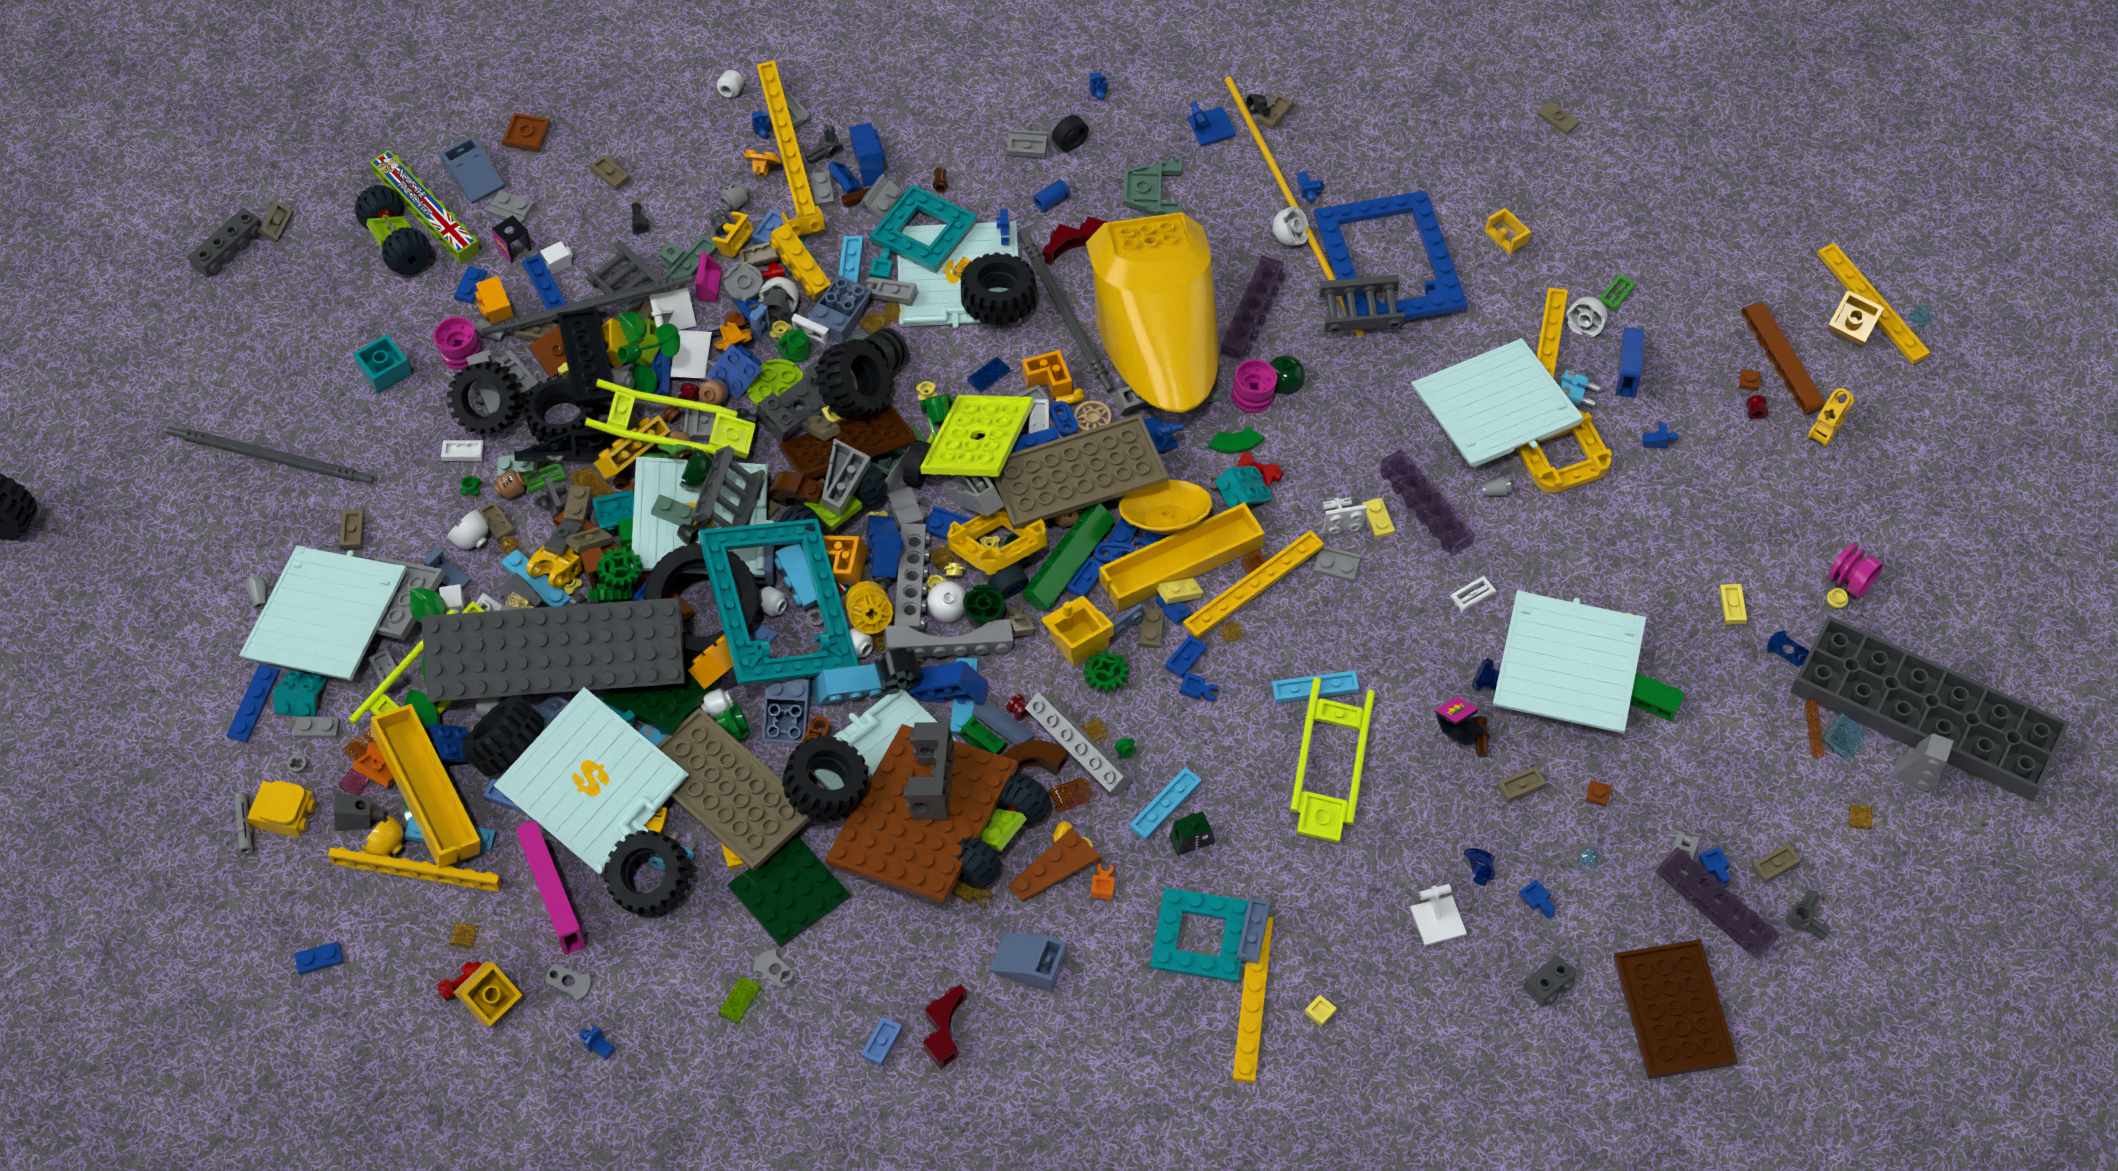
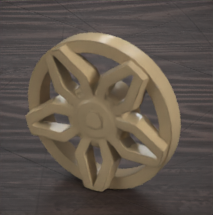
M1099 401L1083 402L1074 412L1078 429L1082 432L1089 430V425H1093V428H1096V425L1102 426L1111 423L1110 409ZM1091 406H1098L1099 408L1093 409ZM1083 409V414L1077 416L1080 410ZM1105 413L1108 415V420L1103 417Z

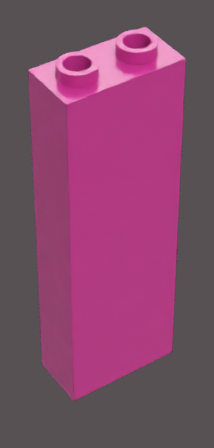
M536 820L525 822L515 829L563 953L567 955L585 948L580 928Z

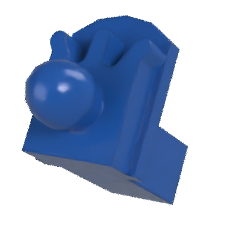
M1101 72L1091 73L1089 91L1092 96L1102 100L1107 90V78L1101 75Z
M763 110L753 112L751 119L755 135L767 138L768 132H770L768 114L763 113Z
M1307 171L1297 173V183L1302 199L1307 198L1309 202L1315 201L1316 196H1320L1319 192L1324 189L1323 181H1309Z
M1659 421L1658 433H1643V447L1665 449L1668 448V441H1677L1679 435L1676 432L1668 433L1667 423Z
M594 1025L591 1032L588 1029L580 1030L579 1036L588 1052L594 1051L607 1060L615 1051L614 1046L603 1039L604 1037L599 1027L597 1028Z

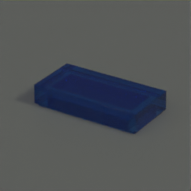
M996 357L968 377L967 382L979 393H982L1008 374L1010 368Z

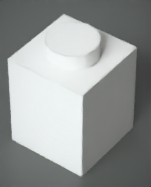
M561 241L540 251L541 257L551 275L572 265L571 258L573 254L570 248H565Z

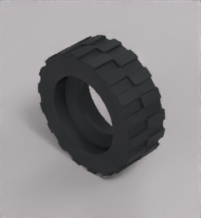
M921 440L912 442L903 468L904 483L919 487L923 485L928 474H922L920 466L932 443Z

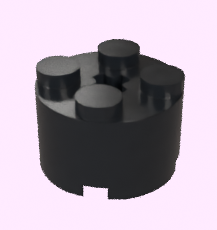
M906 648L893 649L882 654L883 658L880 661L878 658L875 660L874 664L881 687L886 690L887 694H896L899 692V689H914L920 685L919 681L922 678V672L913 649H911V652H908Z

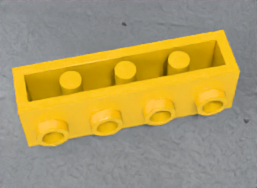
M785 223L771 232L770 245L780 255L784 265L788 266L794 279L801 284L805 294L815 302L825 294L831 282L789 224Z
M660 415L651 419L646 417L638 423L640 427L637 429L634 427L629 430L662 437L670 432V429ZM619 438L611 444L613 446L612 449L609 450L607 448L598 454L600 458L594 464L603 477L607 479L619 473L655 443Z

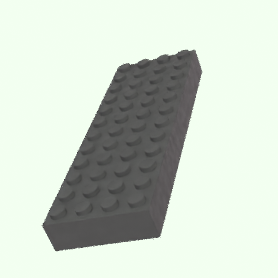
M681 597L421 616L428 702L581 691L583 687L587 690L687 682Z
M1829 615L1791 690L1794 694L1914 748L1917 747L1920 741L1932 733L1953 740L1947 763L2031 801H2034L2070 723Z

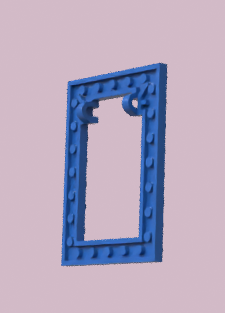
M1426 190L1314 209V217L1336 280L1357 278L1339 225L1412 213L1436 280L1425 281V296L1395 301L1397 313H1405L1404 320L1466 310L1468 308L1467 300ZM1374 293L1377 315L1389 314L1388 304H1380L1379 299L1376 300L1377 293ZM1354 295L1357 317L1369 316L1366 295ZM1341 296L1349 317L1347 297Z

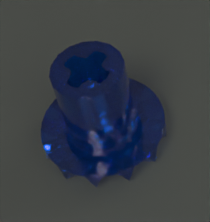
M1487 658L1478 667L1472 683V687L1475 690L1479 691L1484 686L1496 691L1500 672L1493 668V660Z

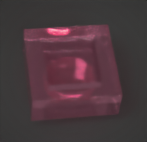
M351 768L338 785L340 789L349 794L360 795L370 780L367 776Z

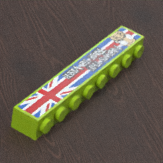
M388 150L370 161L373 173L385 186L397 192L406 208L460 264L480 253L478 246L480 242L474 234L471 235L467 227L457 221L453 212L446 210L444 203L435 198L431 189L424 187L422 180L419 177L416 178L408 166L405 167L398 155L394 156Z

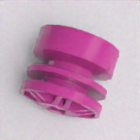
M459 316L450 317L443 320L434 331L433 339L444 363L449 368L461 370L468 366L466 357L480 353L483 350L472 322L466 318Z
M1258 359L1247 360L1241 363L1236 370L1231 394L1234 404L1239 409L1249 413H1260L1268 409L1272 404L1277 381L1275 369L1267 362Z
M1851 543L1833 563L1828 579L1832 582L1837 580L1839 587L1849 581L1846 591L1859 599L1872 586L1880 574L1884 563L1873 555H1870L1863 561L1865 550L1860 549L1857 552L1858 545Z

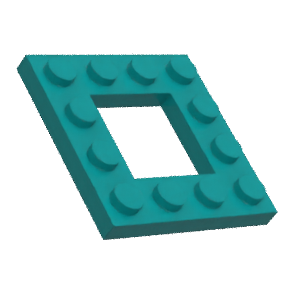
M912 184L871 233L870 241L880 246L891 248V251L936 272L977 221V215ZM917 210L947 223L930 246L900 232Z
M1164 887L1150 969L1238 983L1241 961L1236 960L1249 900ZM1182 913L1226 920L1219 957L1176 950Z

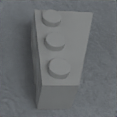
M489 349L466 357L468 366L485 361L493 363ZM478 379L471 387L472 389L476 388L478 391L475 395L478 403H483L484 405L482 407L484 416L491 417L495 414L500 404L498 390L491 382Z
M835 438L822 495V507L841 516L864 474L870 467V456Z
M957 475L942 484L954 504L982 515L995 514L1000 508L1005 506L987 476Z
M1933 733L1920 741L1917 747L1908 749L1907 754L1898 756L1892 778L1914 785L1921 791L1933 792L1947 762L1953 740Z

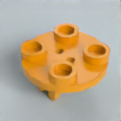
M746 150V153L743 154L744 160L752 162V170L757 175L764 173V176H767L771 165L781 163L779 156H776V153L765 152L763 155L757 154L755 150Z
M727 322V326H719L722 339L715 343V347L725 351L731 343L734 345L736 342L741 341V343L752 339V332L750 328L739 330L735 323Z

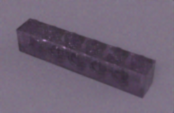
M1261 256L1221 343L1220 355L1242 362L1245 356L1250 355L1252 350L1251 343L1257 340L1259 334L1257 329L1259 326H1263L1266 318L1264 314L1266 311L1269 312L1273 300L1271 299L1278 294L1279 281H1284L1286 275L1284 262Z
M1402 449L1381 460V476L1385 480L1388 479L1395 493L1402 495L1407 507L1413 508L1418 520L1422 523L1425 522L1430 534L1441 541V546L1446 552L1449 551L1454 556L1473 545L1475 534Z
M1677 847L1658 867L1656 871L1658 875L1755 959L1759 960L1780 937L1774 927L1762 921L1754 910L1746 907L1738 896L1731 894L1721 881L1715 880L1708 874L1706 868L1692 860L1686 851ZM1681 870L1687 871L1689 875H1684ZM1698 884L1704 886L1706 890L1700 889ZM1715 899L1720 900L1723 905L1717 904ZM1732 914L1737 915L1740 920L1734 919ZM1749 929L1754 930L1757 935H1753Z

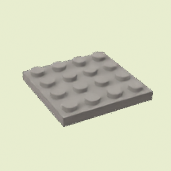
M377 556L375 561L406 566L407 571L375 634L405 640L416 622L411 615L409 607L410 591L416 588H426L435 591L444 578L445 572L439 568Z

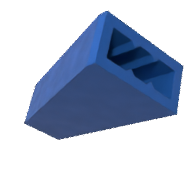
M1624 327L1616 396L1636 398L1642 372L1645 330Z

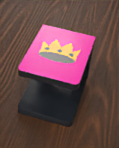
M513 215L492 228L496 249L510 263L514 262L510 243L518 240L528 251L532 250L528 230ZM507 227H513L514 233H505Z
M1459 697L1453 698L1435 710L1441 731L1462 745L1467 744L1485 732L1484 728L1468 719L1478 713V709Z

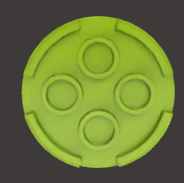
M784 359L767 360L766 363L760 365L763 369L748 386L747 393L751 401L758 405L760 401L773 392L777 397L802 379L803 372L791 361Z

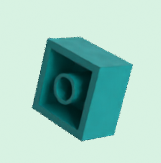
M388 334L353 353L357 368L377 393L412 374L407 358Z

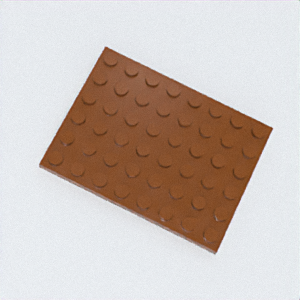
M901 724L871 777L859 806L855 810L853 809L825 858V862L827 865L945 904L963 870L961 863L963 858L961 857L959 861L956 859L962 853L961 845L957 843L962 839L973 837L972 839H980L1000 801V796L1006 785L1005 782L1015 774L1019 765L1016 760L954 741L955 751L948 819L913 820L911 811L907 810L904 786H908L909 777H932V768L936 767V765L918 764L917 756H913V744H910V731H914V728Z

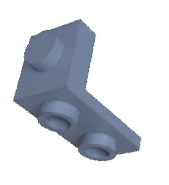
M436 547L425 556L423 560L424 566L439 568L445 572V576L440 582L442 585L452 586L460 584L463 590L470 583L468 576L446 562L444 553L440 548Z
M1140 603L1113 623L1114 635L1112 638L1124 634L1129 626L1133 623H1138L1146 613ZM1102 609L1098 610L1101 611L1110 620V618L1105 614V612Z

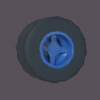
M1013 563L993 574L988 580V585L997 588L996 591L999 594L1002 593L1005 600L1022 591L1028 585L1029 579L1018 563Z

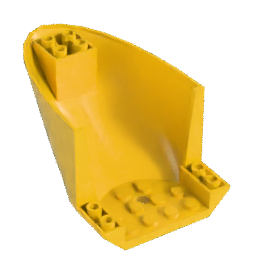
M1183 212L1104 223L1086 242V247L1093 269L1096 326L1111 362L1131 389L1149 404L1165 411L1180 413L1198 407L1208 397L1215 383L1219 366V338L1211 252L1203 226Z

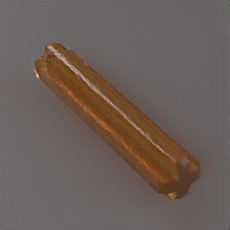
M1807 700L1805 710L1811 755L1813 758H1822L1824 748L1818 704L1816 700Z

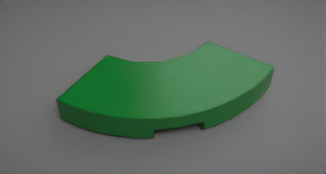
M1249 427L1235 434L1219 431L1208 444V448L1225 454L1247 452L1264 441V436Z
M409 689L404 706L412 704L424 730L431 732L429 729L430 724H440L439 712L432 701L428 702L427 695Z

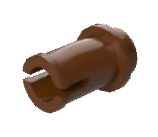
M938 167L934 170L935 181L933 182V188L937 192H944L948 187L946 169Z
M629 466L615 474L613 479L615 488L623 490V488L629 485Z

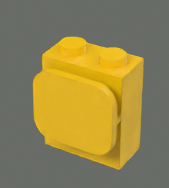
M262 781L247 819L252 828L300 838L302 832H306L308 828L309 815L314 813L317 803L312 792L304 790L300 785L283 781H274L272 783Z

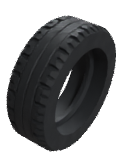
M699 543L683 545L663 556L648 576L643 600L665 599L670 583L680 573L692 568H707L701 545ZM726 550L749 635L754 626L759 608L758 586L748 565L743 560H740L738 555ZM721 630L710 636H693L683 632L685 658L694 660L701 653L705 656L703 651L712 644L716 647L715 641L724 635V631Z

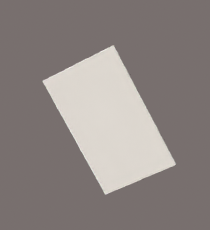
M678 330L680 349L673 356L670 377L705 378L712 332Z
M909 448L886 478L888 485L887 493L893 492L903 478V468Z

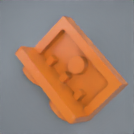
M370 742L367 753L353 762V770L388 788L395 783V780L378 745Z

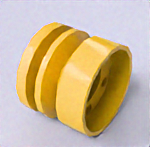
M872 581L858 582L846 594V611L855 629L862 633L874 634L881 632L885 629V626L889 625L892 620L893 609L888 595L881 585Z

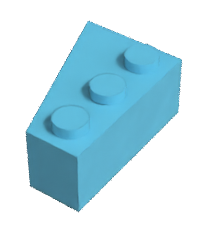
M793 543L776 551L774 564L778 571L781 572L786 587L792 591V597L796 606H800L803 611L816 606L818 603L800 544Z
M875 664L823 670L811 682L816 706L845 700H856L864 696L878 697L884 691L881 687Z

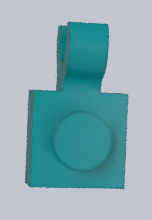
M883 247L880 258L874 257L869 272L870 277L889 280L893 268V261L890 260L891 248Z

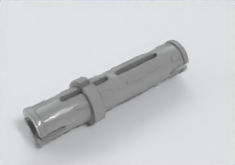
M238 792L233 796L237 823L235 836L238 838L239 853L246 855L253 852L251 841L253 829L250 827L247 819L249 814L248 794Z

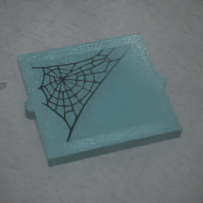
M1841 712L1821 740L1832 749L1833 753H1837L1849 762L1869 735L1857 725V722H1853Z

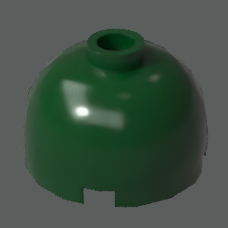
M1282 355L1274 358L1269 363L1277 374L1275 393H1287L1289 395L1303 387L1305 372L1303 365L1298 359L1293 356Z
M694 447L692 452L695 455L692 454L689 457L681 478L685 482L681 481L679 485L697 490L703 487L706 476L711 468L712 458L708 453Z
M986 584L976 585L973 587V590L965 594L963 599L964 613L971 623L982 627L987 622L1002 618L1005 602L1003 594H999L996 591L997 588Z

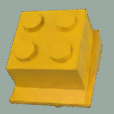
M1083 595L1071 602H1065L1063 607L1041 618V622L1049 629L1050 638L1073 668L1088 660L1090 655L1095 656L1096 651L1102 652L1109 647V639L1114 635V624Z

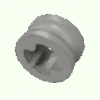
M820 609L811 610L807 615L808 625L813 629L824 627ZM820 616L821 621L813 622V617Z
M301 755L291 756L287 761L288 770L292 775L300 776L308 769L307 762ZM296 762L301 765V767L298 769L297 767H294V763Z

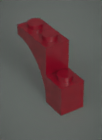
M1088 216L1085 223H1081L1079 230L1059 224L1057 229L1052 231L1049 244L1044 246L1042 255L1045 256V263L1052 265L1064 252L1076 247L1086 246V242L1107 222Z
M962 984L956 988L951 987L948 989L943 997L939 1000L931 1001L925 1009L927 1020L937 1032H932L923 1041L924 1051L940 1070L958 1057V1049L951 1039L949 1028L956 1009L967 999V992Z

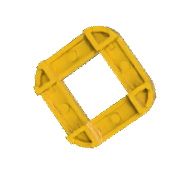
M1579 411L1584 417V421L1580 422V425L1543 440L1536 439L1537 448L1535 449L1529 443L1516 448L1534 483L1543 492H1561L1598 480L1608 473L1612 453L1610 449H1606L1591 422L1592 416L1589 412ZM1572 432L1587 460L1556 470L1555 467L1550 466L1538 443Z
M1004 507L1000 508L995 514L988 516L981 514L962 525L954 521L950 524V530L947 533L949 548L976 568L985 571L988 575L996 574L998 570L1006 568L1033 552L1046 547L1048 544L1045 523L1042 519L1013 530ZM1001 525L1020 537L999 549L993 546L985 548L975 541L980 536L993 531Z

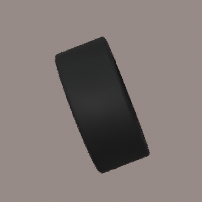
M1070 115L1056 125L1052 132V140L1062 151L1069 152L1079 147L1085 141L1089 133V127L1079 116Z

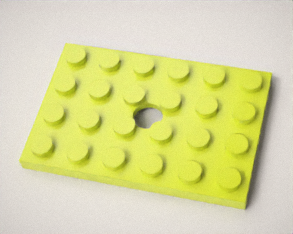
M957 395L920 466L921 473L999 477L1034 405L1033 397ZM979 433L985 434V437L982 439H974L979 436Z

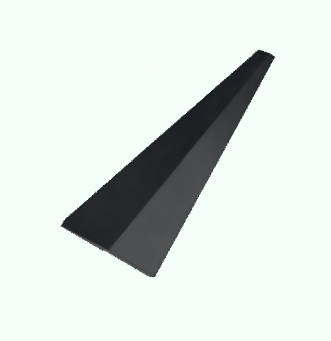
M588 426L579 430L577 428L550 438L541 444H533L530 448L522 451H514L515 461L595 462L600 458L598 454L607 448L609 450L613 448L611 444L616 441V435Z

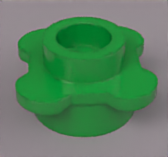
M474 476L464 477L461 480L462 488L459 490L460 494L478 495L480 493V478H475Z
M1122 738L1115 744L1119 760L1131 756L1136 751L1133 738Z

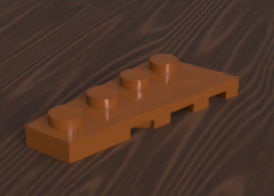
M1071 827L1007 886L1022 902H1025L1048 890V887L1058 882L1059 884L1066 880V877L1073 873L1086 869L1085 867L1091 863L1102 860V858Z

